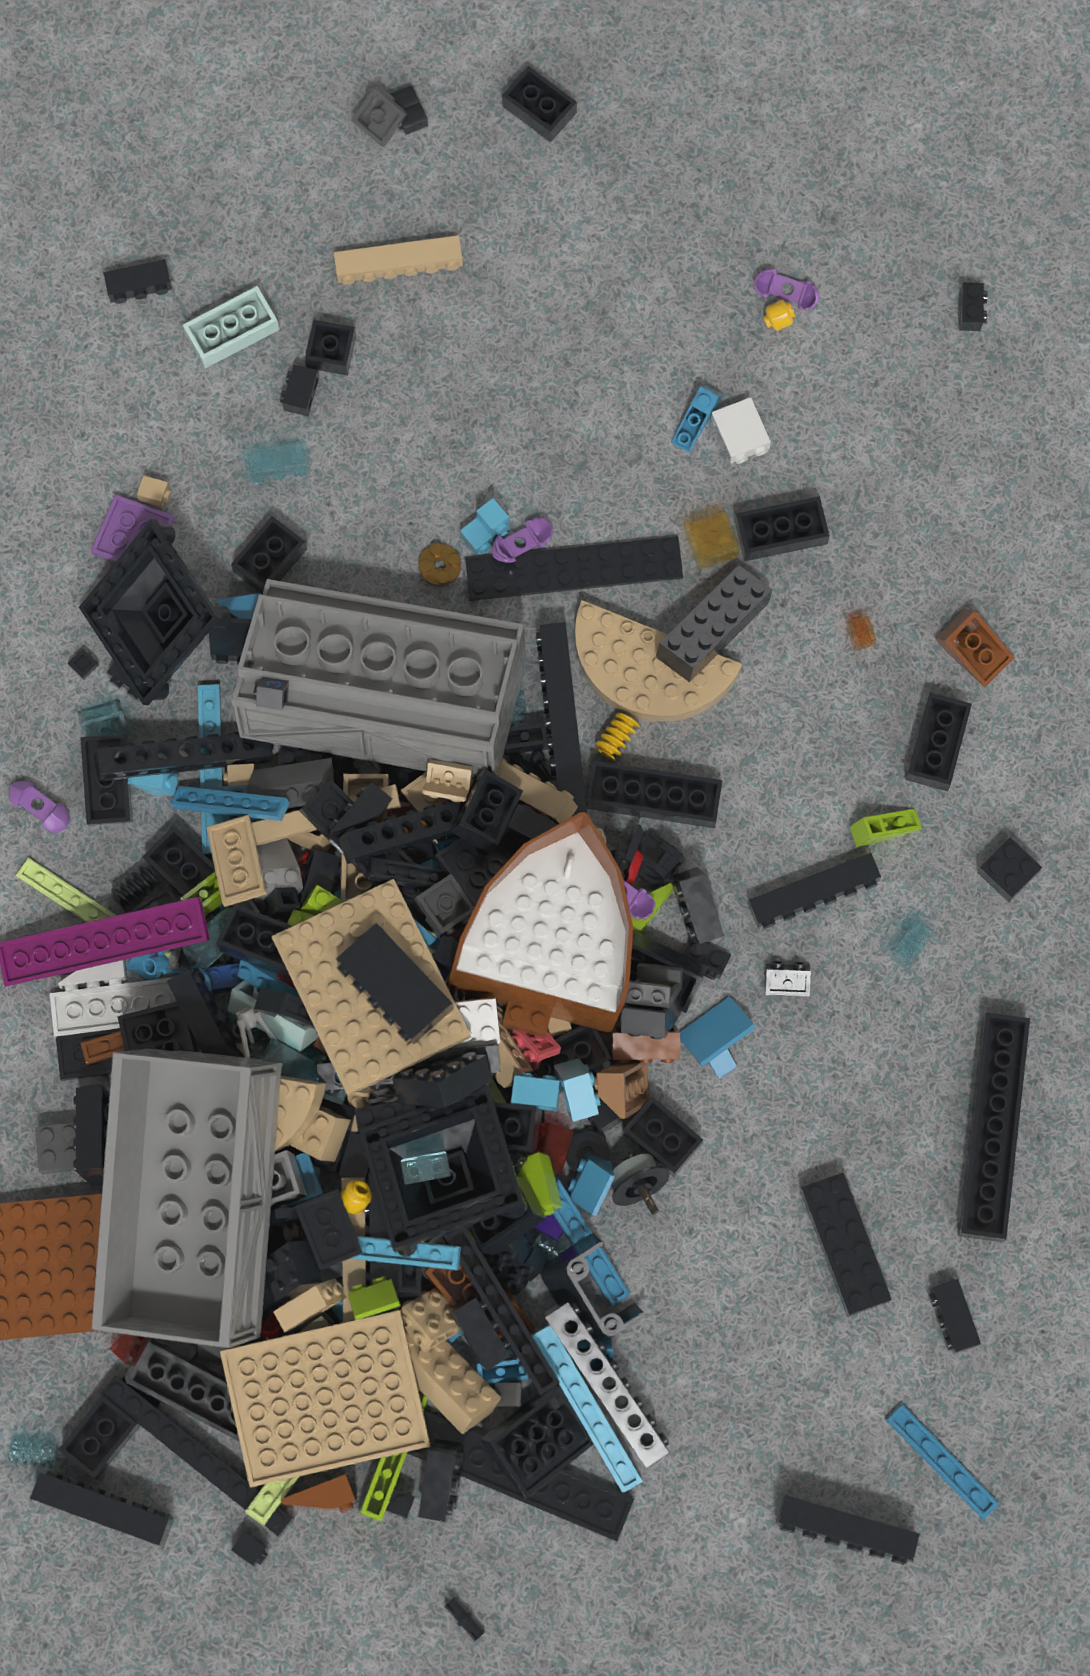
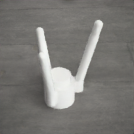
M247 1007L236 1013L245 1058H250L245 1030H247L250 1043H255L251 1028L257 1026L256 1021L259 1022L275 1045H280L275 1035L262 1019L260 1012H254L253 1007Z

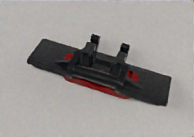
M639 824L633 826L626 846L622 851L611 850L610 852L621 870L622 878L625 873L624 881L633 886L643 860L642 853L637 849L644 832Z

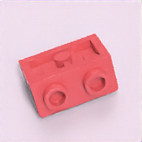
M513 1029L512 1039L534 1070L539 1069L541 1060L560 1053V1045L548 1032L545 1038Z

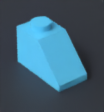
M169 773L128 778V784L151 795L174 796L178 774Z

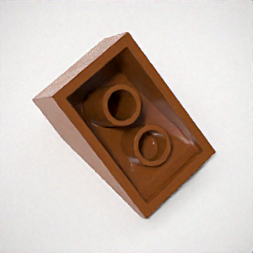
M964 609L935 638L942 648L983 687H986L1015 658L974 610Z
M346 1474L280 1499L281 1503L285 1506L332 1511L339 1510L341 1513L354 1509L353 1504L358 1503Z

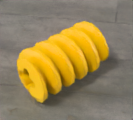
M622 713L615 715L616 720L610 722L611 727H606V734H601V741L598 740L595 743L599 753L612 762H616L613 754L621 755L618 747L626 748L623 740L631 741L628 734H636L633 727L640 728L635 720Z

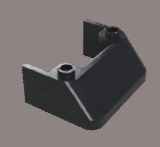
M592 1232L547 1261L540 1273V1277L556 1304L566 1298L571 1303L576 1302L582 1312L579 1316L583 1322L588 1320L594 1329V1332L591 1334L595 1339L616 1335L646 1315L635 1302L617 1314L610 1312L600 1318L578 1283L589 1272V1264L585 1257L604 1245ZM567 1321L572 1330L576 1328L577 1323L575 1321Z

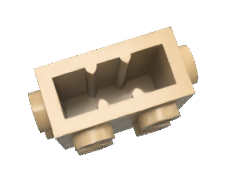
M437 1288L429 1292L423 1291L422 1297H417L413 1301L407 1300L400 1307L404 1329L424 1352L456 1335L460 1330L448 1311L452 1306Z

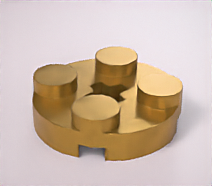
M434 543L420 555L419 572L423 580L430 585H449L458 578L461 572L460 556L452 547ZM436 561H444L443 565L445 566V568H440L439 570H436V565L434 563Z

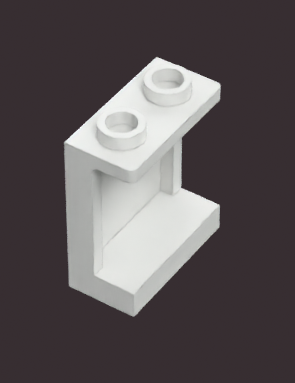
M751 397L711 413L712 423L718 429L728 452L730 464L736 462V464L743 463L748 460L749 456L754 454L761 456L768 452L767 449H770L771 441Z

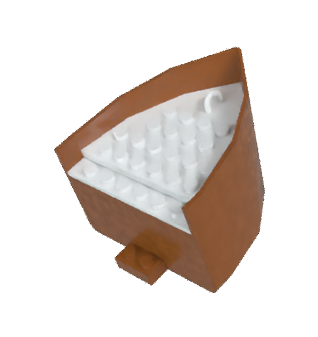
M578 813L523 844L484 887L460 938L448 981L449 989L455 986L458 991L462 989L466 994L471 993L474 997L482 999L496 997L497 1003L507 1005L502 1022L503 1027L545 1038L550 1018L552 1017L600 1031L611 1032L624 1006L630 979L633 923L621 870L586 813Z

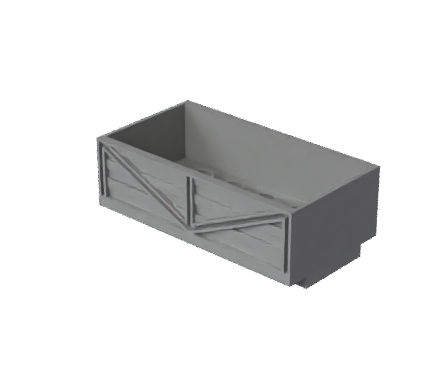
M267 579L263 594H259L237 669L239 677L232 702L239 735L241 738L427 771L430 759L473 767L472 779L474 780L485 769L498 776L526 665L524 624ZM263 677L289 681L288 702L283 710L256 706V697L253 696L254 687L256 684H259Z
M139 1049L113 1053L92 1320L93 1330L230 1348L260 1337L282 1063L267 1062L261 1059L157 1049Z

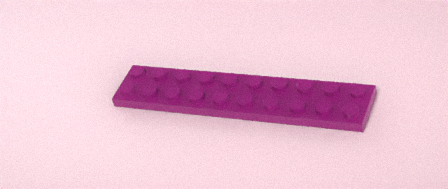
M201 897L1 942L0 967L4 986H12L210 941Z

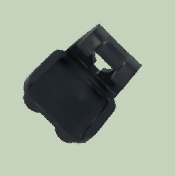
M654 833L646 834L641 838L637 848L643 855L637 875L652 885L659 884L663 887L670 882V878L685 861V857L674 846Z

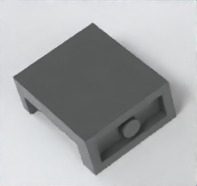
M639 963L637 965V979L629 981L625 1003L670 1008L682 989L683 968Z

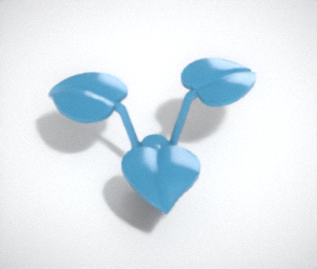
M168 950L131 958L126 965L129 971L137 973L146 980H156L161 976L162 972L166 974L186 971L185 969H168L169 959L164 955ZM192 966L191 968L198 967L204 974L205 983L211 991V982L208 974L201 967Z

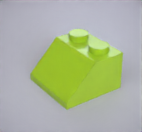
M384 1276L372 1280V1286L365 1288L364 1284H360L350 1288L351 1293L347 1295L355 1320L400 1306L391 1279L386 1280Z

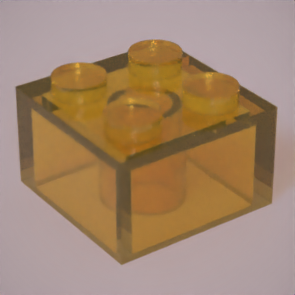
M725 511L685 524L684 534L698 571L739 557L740 549Z

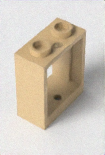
M335 1278L309 1289L275 1310L274 1314L284 1332L305 1324L346 1298L344 1289Z

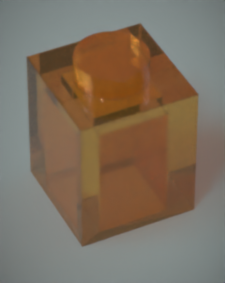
M869 616L851 618L847 624V631L854 651L874 646L877 639Z

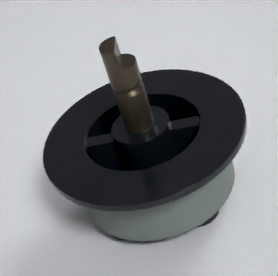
M630 1154L626 1156L623 1160L624 1162L613 1169L615 1178L612 1184L616 1188L612 1194L613 1202L619 1206H628L644 1200L652 1215L658 1213L659 1209L651 1195L657 1193L667 1183L670 1176L668 1169L663 1166H656L654 1158L650 1154L637 1156Z

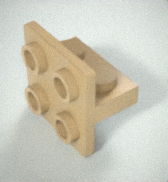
M430 759L422 794L432 798H447L454 802L466 801L474 783V779H472L473 767Z

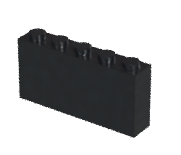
M377 923L336 958L338 964L336 968L345 978L349 976L354 981L352 986L360 994L364 992L369 997L367 1002L373 1009L379 1008L384 1013L382 1018L388 1025L392 1026L394 1024L399 1029L397 1034L405 1042L409 1040L414 1045L454 1009L453 1003Z

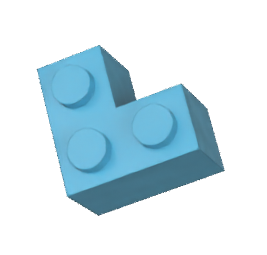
M494 498L476 510L477 518L460 530V537L476 556L479 553L485 554L492 548L491 544L494 543L499 535L503 539L509 535V516Z
M580 1058L554 1065L557 1081H560V1089L563 1092L567 1111L572 1121L598 1115L597 1106L600 1105V1100L597 1092H593L592 1086L595 1079L593 1073L589 1071L587 1064L583 1065Z
M520 1073V1076H514L511 1104L537 1106L540 1110L558 1111L560 1081H557L556 1077L543 1076V1079L534 1078L533 1074Z

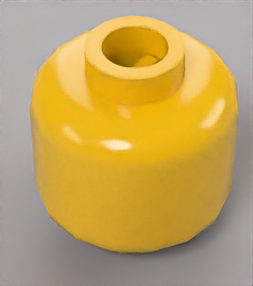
M784 300L768 305L765 308L766 315L763 316L767 327L772 326L776 331L794 323L793 318L796 317L790 302L786 303Z
M362 1181L348 1182L340 1193L345 1209L350 1214L362 1213L372 1200L369 1186Z

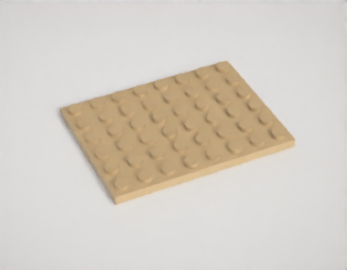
M394 879L271 936L347 1096L471 1038L467 1026ZM375 923L388 934L453 1003L454 1009L414 1045L409 1040L407 1042L403 1041L397 1034L399 1029L394 1024L392 1026L388 1025L382 1018L384 1013L379 1008L373 1009L367 1002L369 997L364 992L358 993L352 986L354 981L349 976L343 977L336 968L338 967L336 958Z
M400 1310L220 1351L250 1487L430 1446Z

